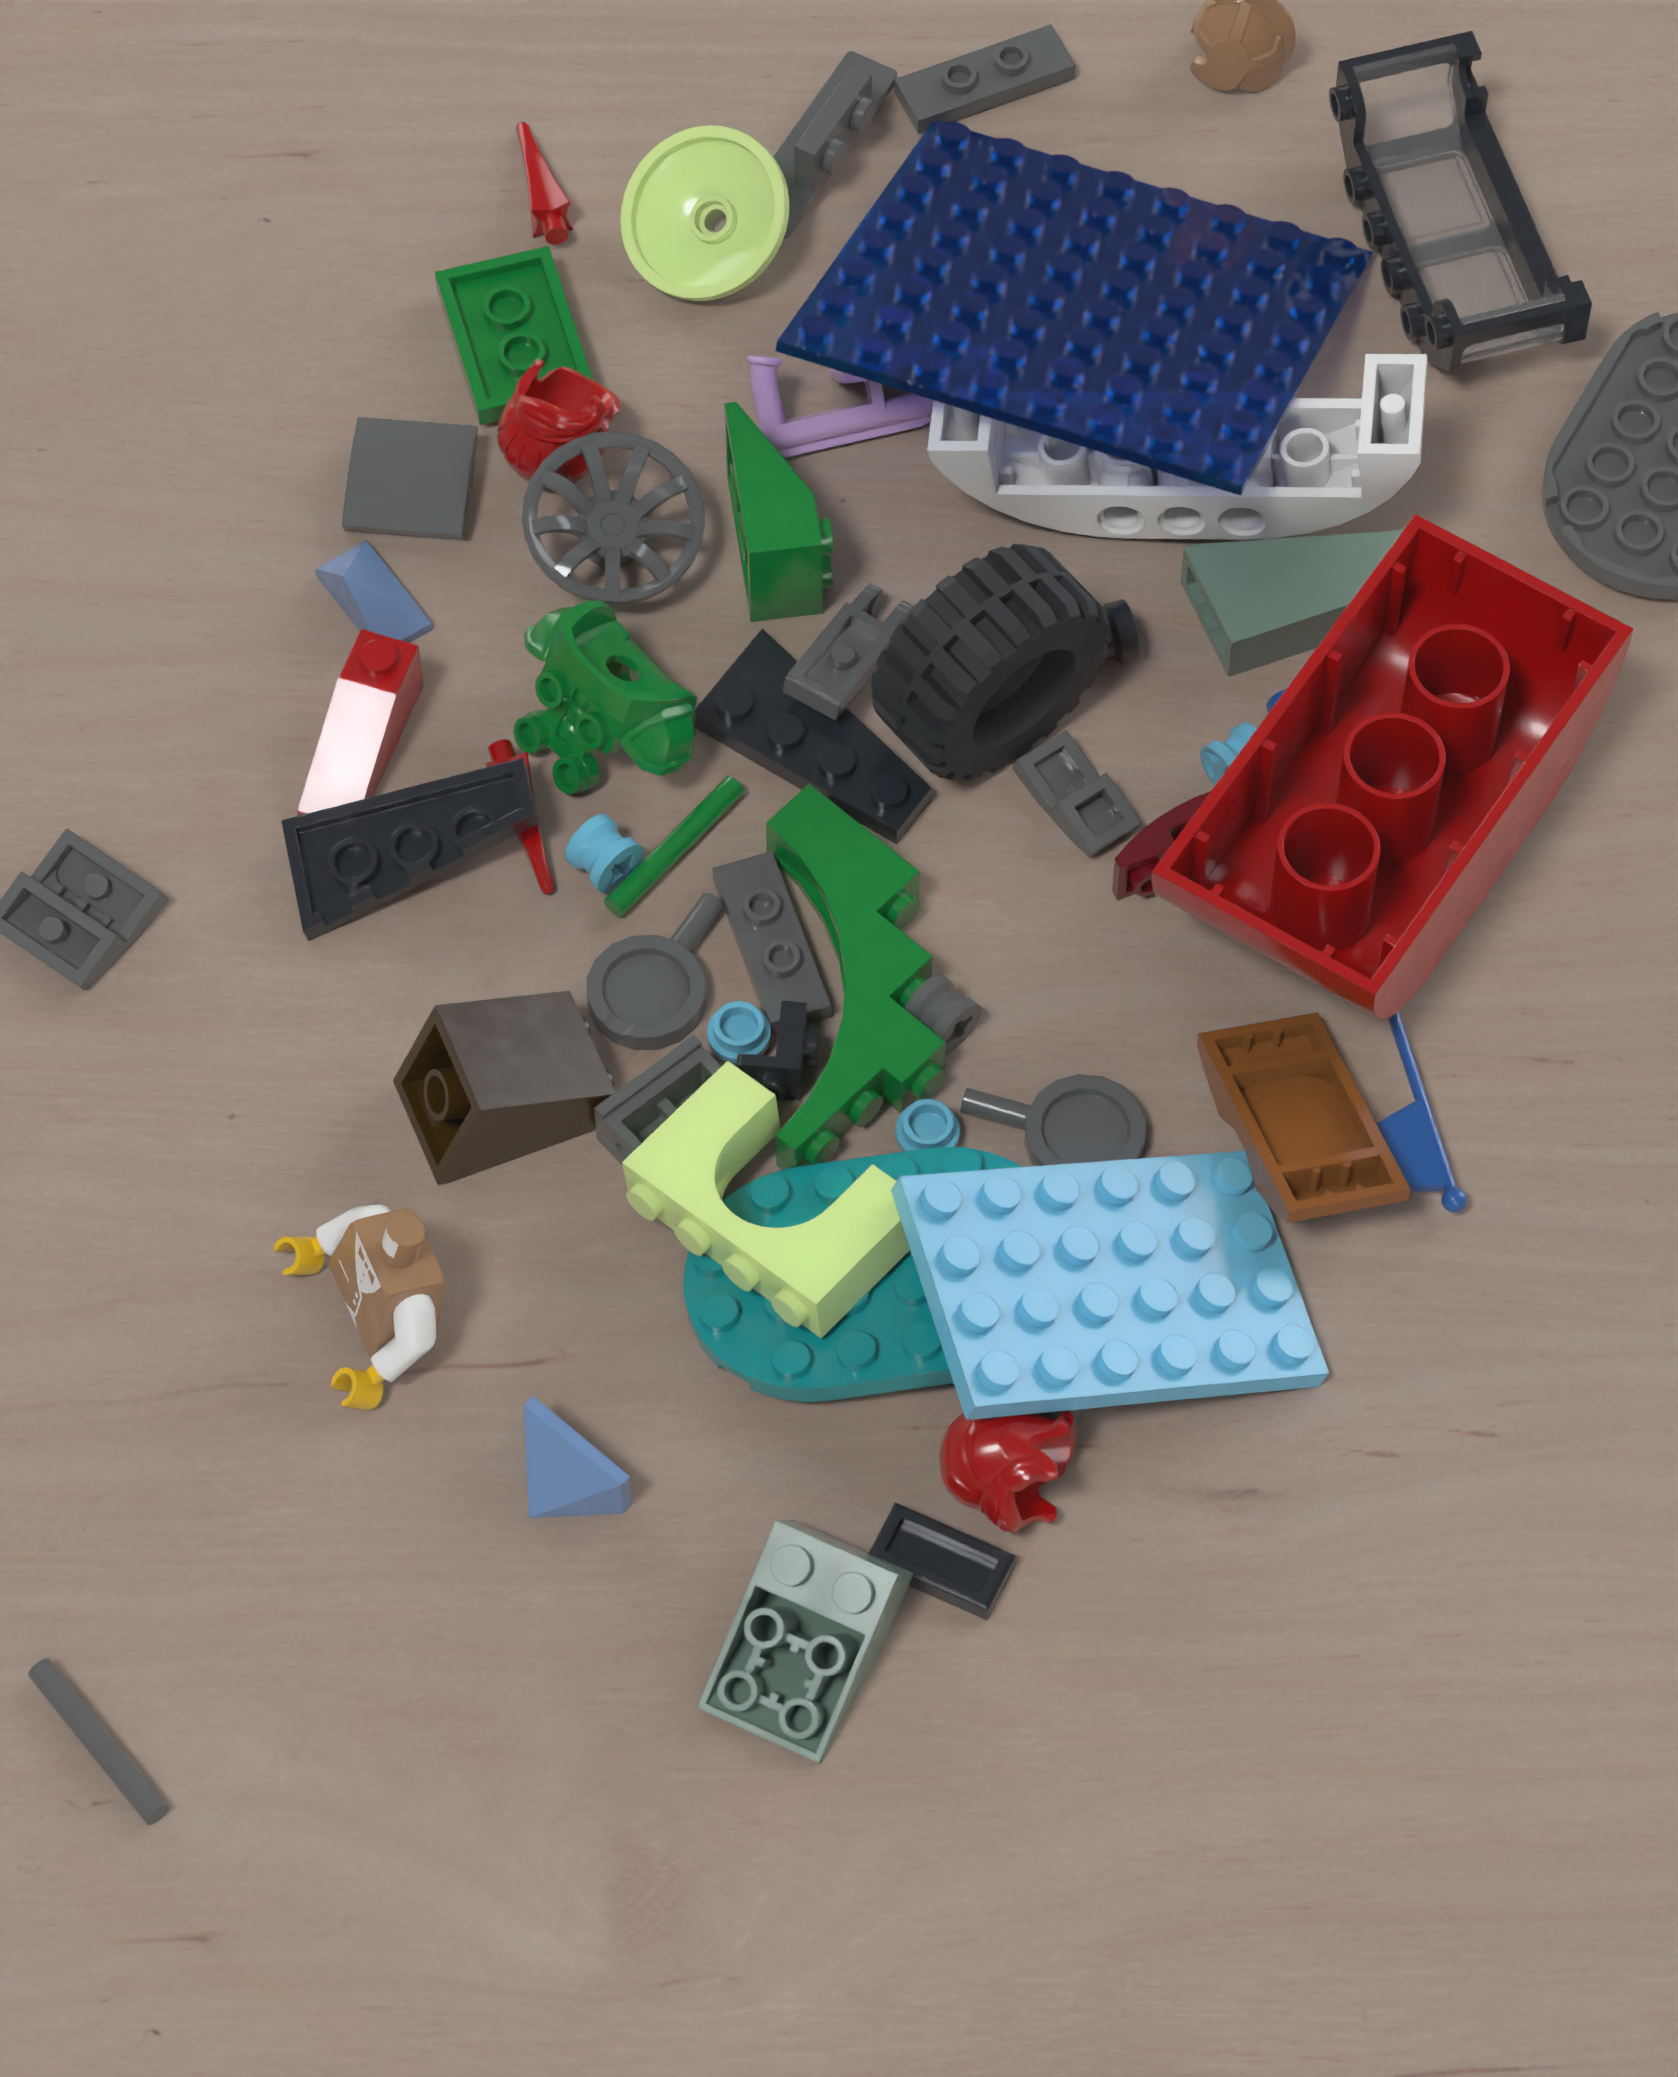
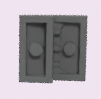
M358 417L342 519L344 531L465 540L469 488L473 487L478 427Z
M66 828L31 877L21 871L0 899V934L85 990L109 970L132 946L160 913L169 899L160 890Z

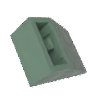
M776 1520L697 1708L817 1763H821L890 1631L914 1573L795 1520Z

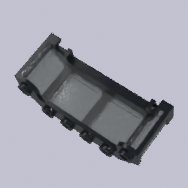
M1473 31L1339 61L1336 86L1331 87L1329 90L1330 107L1335 120L1339 123L1346 169L1343 172L1345 191L1349 201L1352 204L1358 203L1363 213V233L1369 248H1377L1382 259L1381 273L1385 288L1389 294L1396 293L1400 301V317L1404 333L1408 340H1416L1421 354H1427L1428 363L1449 372L1459 370L1463 363L1542 344L1557 342L1563 345L1584 340L1592 306L1591 299L1582 280L1571 282L1569 275L1557 276L1486 114L1489 93L1485 85L1478 86L1471 70L1472 62L1481 60L1482 55Z

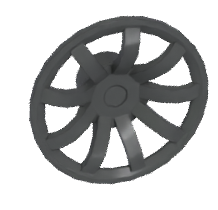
M613 431L592 433L575 438L557 448L540 464L530 479L524 496L522 523L525 541L533 559L543 573L561 589L581 599L601 600L606 604L623 605L644 601L663 593L681 579L693 564L701 547L705 528V511L698 484L689 469L674 453L659 443L637 434ZM620 448L633 450L618 491H610L604 464L598 449ZM580 454L585 459L594 495L590 498L571 481L555 473L565 462ZM649 456L663 465L674 478L658 485L638 501L633 495L644 464ZM543 488H549L561 495L572 505L578 516L552 515L537 518L538 503ZM678 494H685L689 507L690 524L675 520L648 519V516L665 501ZM559 532L569 533L578 537L580 543L573 547L556 565L546 552L539 535ZM655 537H673L687 542L680 557L668 569L660 557L644 544L646 540ZM589 558L593 563L605 567L604 589L586 585L570 577V574L579 564ZM633 559H637L655 579L639 587L620 590V567L630 563Z

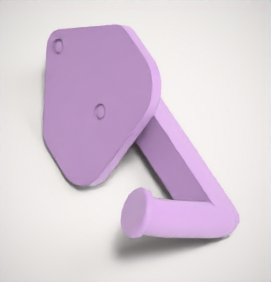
M951 346L885 354L832 367L829 369L830 379L840 383L864 381L868 402L785 420L777 381V366H781L782 360L775 357L749 355L746 361L751 363V388L759 428L782 457H790L922 427L931 421L939 352H952ZM928 365L932 389L884 399L882 386L902 382V372Z

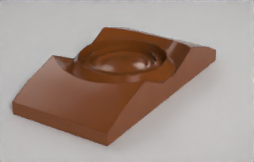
M1318 1012L1198 1033L1197 1047L1218 1114L1235 1129L1245 1149L1256 1191L1283 1221L1290 1223L1409 1200L1411 1189Z

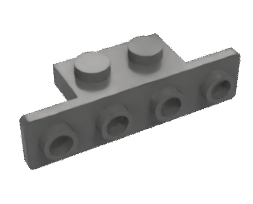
M847 52L773 156L784 175L789 195V218L784 239L788 238L832 174L837 173L846 154L860 134H863L870 126L875 113L894 87V79L897 78V71L856 52Z

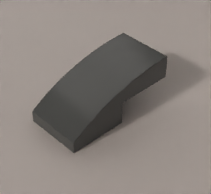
M1067 730L1016 760L1012 767L1043 810L1089 858L1135 830L1142 823L1106 772L1100 777L1098 776Z

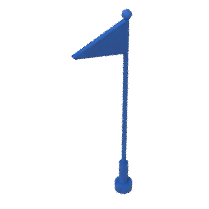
M1286 689L1277 692L1268 700L1266 704L1268 713ZM1398 1011L1388 1018L1415 1101L1376 1124L1411 1189L1410 1191H1444L1441 1197L1443 1207L1449 1212L1457 1213L1465 1208L1467 1196L1462 1189L1456 1186Z

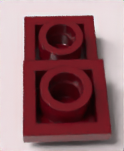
M1211 791L1196 796L1159 816L1125 845L1115 857L1112 892L1117 901L1135 894L1138 896L1154 894L1151 881L1152 870Z

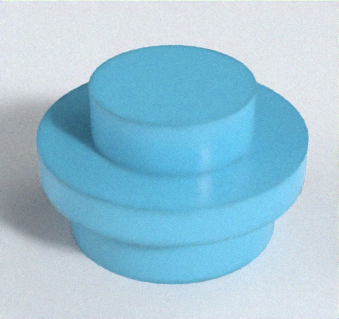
M735 1001L722 1006L711 1017L707 1027V1040L712 1052L720 1059L734 1064L737 1063L738 1054L762 1055L767 1050L771 1039L770 1024L766 1016L754 1005L742 1001Z
M922 1099L912 1103L899 1115L896 1122L895 1136L897 1144L902 1151L934 1147H956L960 1136V1126L956 1115L945 1104L934 1099Z

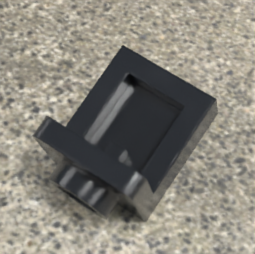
M782 1001L776 1056L737 1055L736 1067L774 1093L777 1102L784 1099L800 1101L804 1065L816 1066L819 1028L807 1027V1003Z

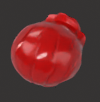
M537 359L518 380L514 393L501 413L497 429L499 433L497 436L499 449L504 454V458L510 467L520 477L530 482L540 464L560 446L578 437L592 433L608 432L614 417L622 412L619 398L596 381L564 366L550 370L546 375L538 379L540 370L545 362ZM598 449L600 456H602L604 449ZM580 454L565 462L555 473L575 483L586 476L589 471L583 455Z
M1071 1411L1063 1412L1058 1419L1053 1420L1038 1414L966 1420L964 1413H962L949 1425L940 1448L941 1478L946 1490L959 1503L981 1510V1513L1003 1532L1014 1534L1027 1524L1035 1521H1043L1048 1524L1054 1523L1057 1518L1056 1507L1041 1497L1039 1488L1041 1485L1061 1477L1071 1461L1075 1447L1076 1427Z

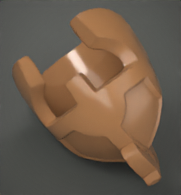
M1206 0L1194 19L1190 33L1195 35L1196 41L1207 56L1199 54L1191 62L1190 70L1201 83L1215 90L1226 92L1238 87L1245 91L1258 92L1270 87L1280 76L1283 64L1290 60L1296 44V30L1288 10L1280 0Z

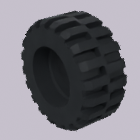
M1012 544L1010 548L1001 546L990 550L988 555L982 559L975 557L962 565L961 571L952 577L950 575L945 577L935 586L936 590L925 600L922 598L910 610L912 613L904 624L897 626L890 636L891 643L889 647L880 653L876 662L878 671L872 674L871 681L875 712L932 774L940 778L956 781L981 778L985 771L993 773L1005 767L1007 761L1015 756L1018 758L1032 749V744L1042 736L1046 738L1058 727L1056 723L1066 713L1070 714L1081 701L1079 698L1085 689L1091 688L1096 680L1098 666L1104 664L1108 654L1107 644L1111 642L1107 612L1052 553L1044 548L1026 544Z

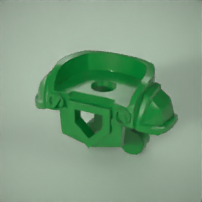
M588 600L573 607L559 608L549 612L538 623L528 626L524 633L525 648L538 660L545 661L541 674L536 679L535 690L539 701L547 709H539L517 719L513 730L514 738L517 745L524 752L533 753L552 749L560 759L554 763L552 774L554 782L560 791L565 794L581 793L593 789L598 784L600 771L598 763L593 757L595 749L608 755L619 751L622 746L642 771L658 776L678 772L687 765L692 756L694 737L696 735L694 725L696 714L694 710L697 696L693 691L686 688L682 689L677 683H674L634 641H631L630 634L617 621L615 611L608 604L601 600ZM630 669L634 671L638 680L631 681Z

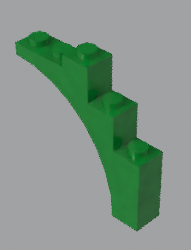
M810 784L803 788L766 822V852H773L778 867L799 886L823 922L839 962L844 1002L842 1020L826 1067L807 1100L776 1134V1166L781 1170L804 1165L814 1166L818 1163L827 1162L838 1148L840 1138L855 1124L858 1127H862L870 1122L880 1110L883 1100L899 1113H902L903 1110L917 1099H929L942 1085L946 1076V1042L904 1009L913 993L927 979L932 977L933 956L900 930L912 920L920 905V871Z

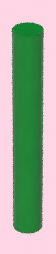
M726 776L604 899V904L608 910L617 917H623L744 794L742 785L735 778Z

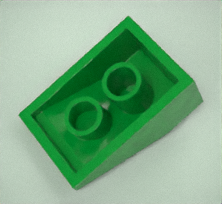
M737 402L724 403L726 475L750 622L823 614V589L833 588L830 554H833V540L829 517L818 518L814 493Z

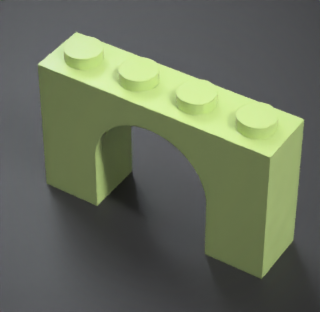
M727 1061L622 1162L627 1186V1200L636 1212L645 1219L653 1221L657 1218L674 1230L677 1239L691 1253L697 1256H702L705 1253L719 1263L725 1274L736 1286L744 1291L754 1289L771 1301L772 1307L785 1322L794 1327H799L802 1324L822 1338L910 1251L891 1192L896 1180L872 1164L823 1213L810 1221L791 1227H763L749 1223L736 1216L722 1201L727 1185L776 1136L781 1128L776 1095Z

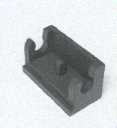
M692 1035L594 1108L597 1140L622 1165V1162L722 1066L702 1047V1043Z

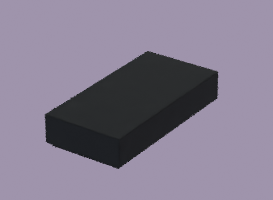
M896 1502L869 1551V1554L914 1573L909 1583L910 1587L985 1620H988L1016 1564V1555Z

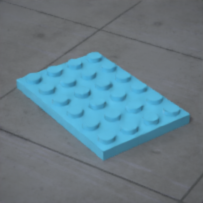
M1245 1151L899 1176L891 1189L966 1420L1319 1387L1329 1375L1268 1204L1256 1191Z

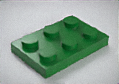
M549 246L435 272L438 295L480 425L499 421L502 411L514 393L516 383L537 359L545 362L540 370L538 379L546 375L550 370L564 366L576 370L593 380Z

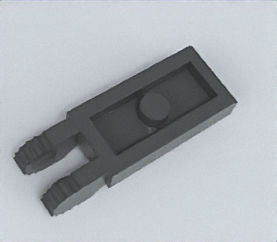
M871 582L870 584L868 583L851 604L845 603L788 672L782 692L836 720L877 670L876 662L881 651L889 647L891 643L890 636L899 624H904L912 614L910 610L914 605L904 600L901 601L885 621L882 622L872 615L877 611L881 603L883 590Z

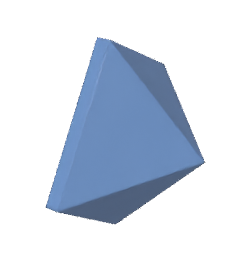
M367 540L315 569L318 579L359 631L364 629L410 643L433 630L431 621Z
M532 1396L524 1403L529 1518L623 1514L632 1505L630 1476L537 1398Z

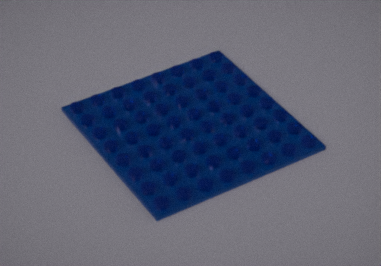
M937 121L932 122L781 334L777 340L775 351L1241 496L1371 264L1374 252L1359 248L1353 242L1343 238H1326L1303 231L1290 222H1273L1246 214L1241 208L1234 205H1217L1193 198L1181 189L1172 187L1160 188L1140 182L1131 175L1121 171L1107 172L1087 166L1068 155H1051L1025 147L1015 139L994 138L971 131L967 126L958 122Z

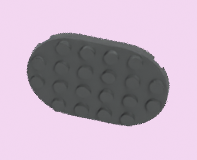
M1659 312L1649 315L1627 329L1614 342L1551 446L1542 483L1544 515L1554 539L1563 552L1578 567L1596 580L1617 590L1646 599H1678V313L1661 317Z

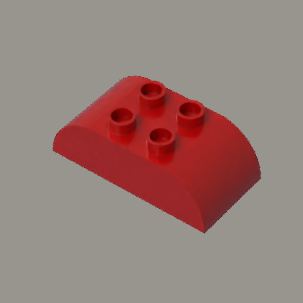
M1415 514L1152 870L1151 881L1155 895L1380 1020L1390 1018L1402 1009L1427 981L1558 794L1588 742L1610 697L1626 657L1634 628Z

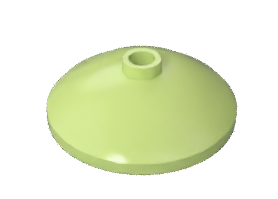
M713 125L685 129L666 138L655 146L639 163L628 182L620 216L621 234L625 250L640 275L657 289L670 296L689 301H708L726 297L753 282L763 273L777 254L788 224V188L781 168L774 157L759 142L747 134L729 127ZM725 215L726 224L723 229L713 232L715 220Z

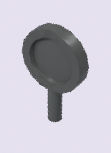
M703 893L670 939L658 935L631 936L611 944L595 959L587 976L588 1012L597 1030L613 1043L633 1050H660L681 1042L698 1026L706 1008L705 973L696 956L691 952L723 910L724 905L721 900L713 894Z
M1077 1074L1058 1079L1040 1091L1031 1105L966 1088L962 1099L961 1113L1025 1130L1024 1145L1032 1166L1139 1159L1144 1154L1147 1122L1140 1103L1124 1086L1103 1076Z

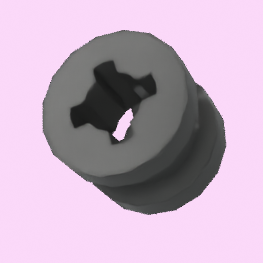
M936 974L927 979L913 993L904 1007L905 1010L946 1042L945 1054L954 1050L968 1037L978 1023L982 1008L970 997L960 998L954 993V984L943 974Z

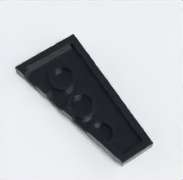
M761 629L694 710L696 714L695 728L801 790L808 784L812 785L858 823L897 845L931 802L932 788L847 708L843 710L836 720H833L783 693L785 678L797 661L765 630Z
M524 759L508 761L281 820L303 933L307 940L310 941L539 824L528 768Z

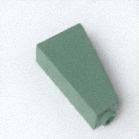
M1403 530L1206 543L1185 547L1183 550L1181 584L1227 676L1230 677L1317 648Z

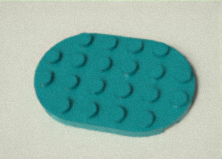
M968 1147L924 1148L779 1170L761 1176L742 1186L725 1198L723 1203L732 1213L749 1223L763 1227L784 1228L805 1223L823 1213L872 1164L896 1181L899 1176L1017 1168L1022 1166L994 1153ZM911 1250L822 1338L802 1324L799 1327H794L785 1322L776 1313L771 1305V1301L754 1289L744 1291L736 1286L725 1274L722 1266L704 1253L702 1256H697L688 1251L684 1268L683 1286L689 1322L694 1336L708 1358L719 1369L723 1366L735 1376L748 1382L750 1390L777 1399L797 1402H819L954 1383Z

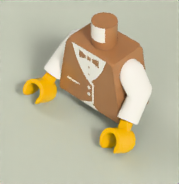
M384 1205L358 1206L319 1226L316 1230V1237L284 1236L279 1238L274 1245V1252L295 1251L296 1254L294 1264L290 1268L284 1269L282 1271L283 1275L316 1274L324 1264L325 1253L331 1256L328 1263L373 1364L367 1370L343 1367L335 1372L331 1380L332 1389L350 1392L349 1396L342 1401V1407L360 1410L375 1408L382 1399L384 1380L393 1382L425 1353L434 1350L446 1286L445 1279L425 1235V1225L417 1217L415 1211L406 1207L391 1211V1209Z

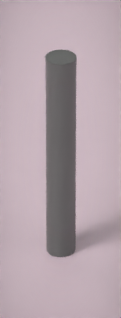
M49 1658L37 1662L29 1670V1678L145 1823L152 1825L162 1819L169 1810L168 1805Z

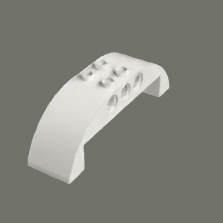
M939 352L927 452L929 460L936 468L968 495L997 511L1024 522L1061 532L1108 538L1237 540L1272 539L1308 534L1341 525L1369 513L1393 497L1411 479L1421 463L1428 359L1427 354H1365L1362 399L1008 397L1000 352Z

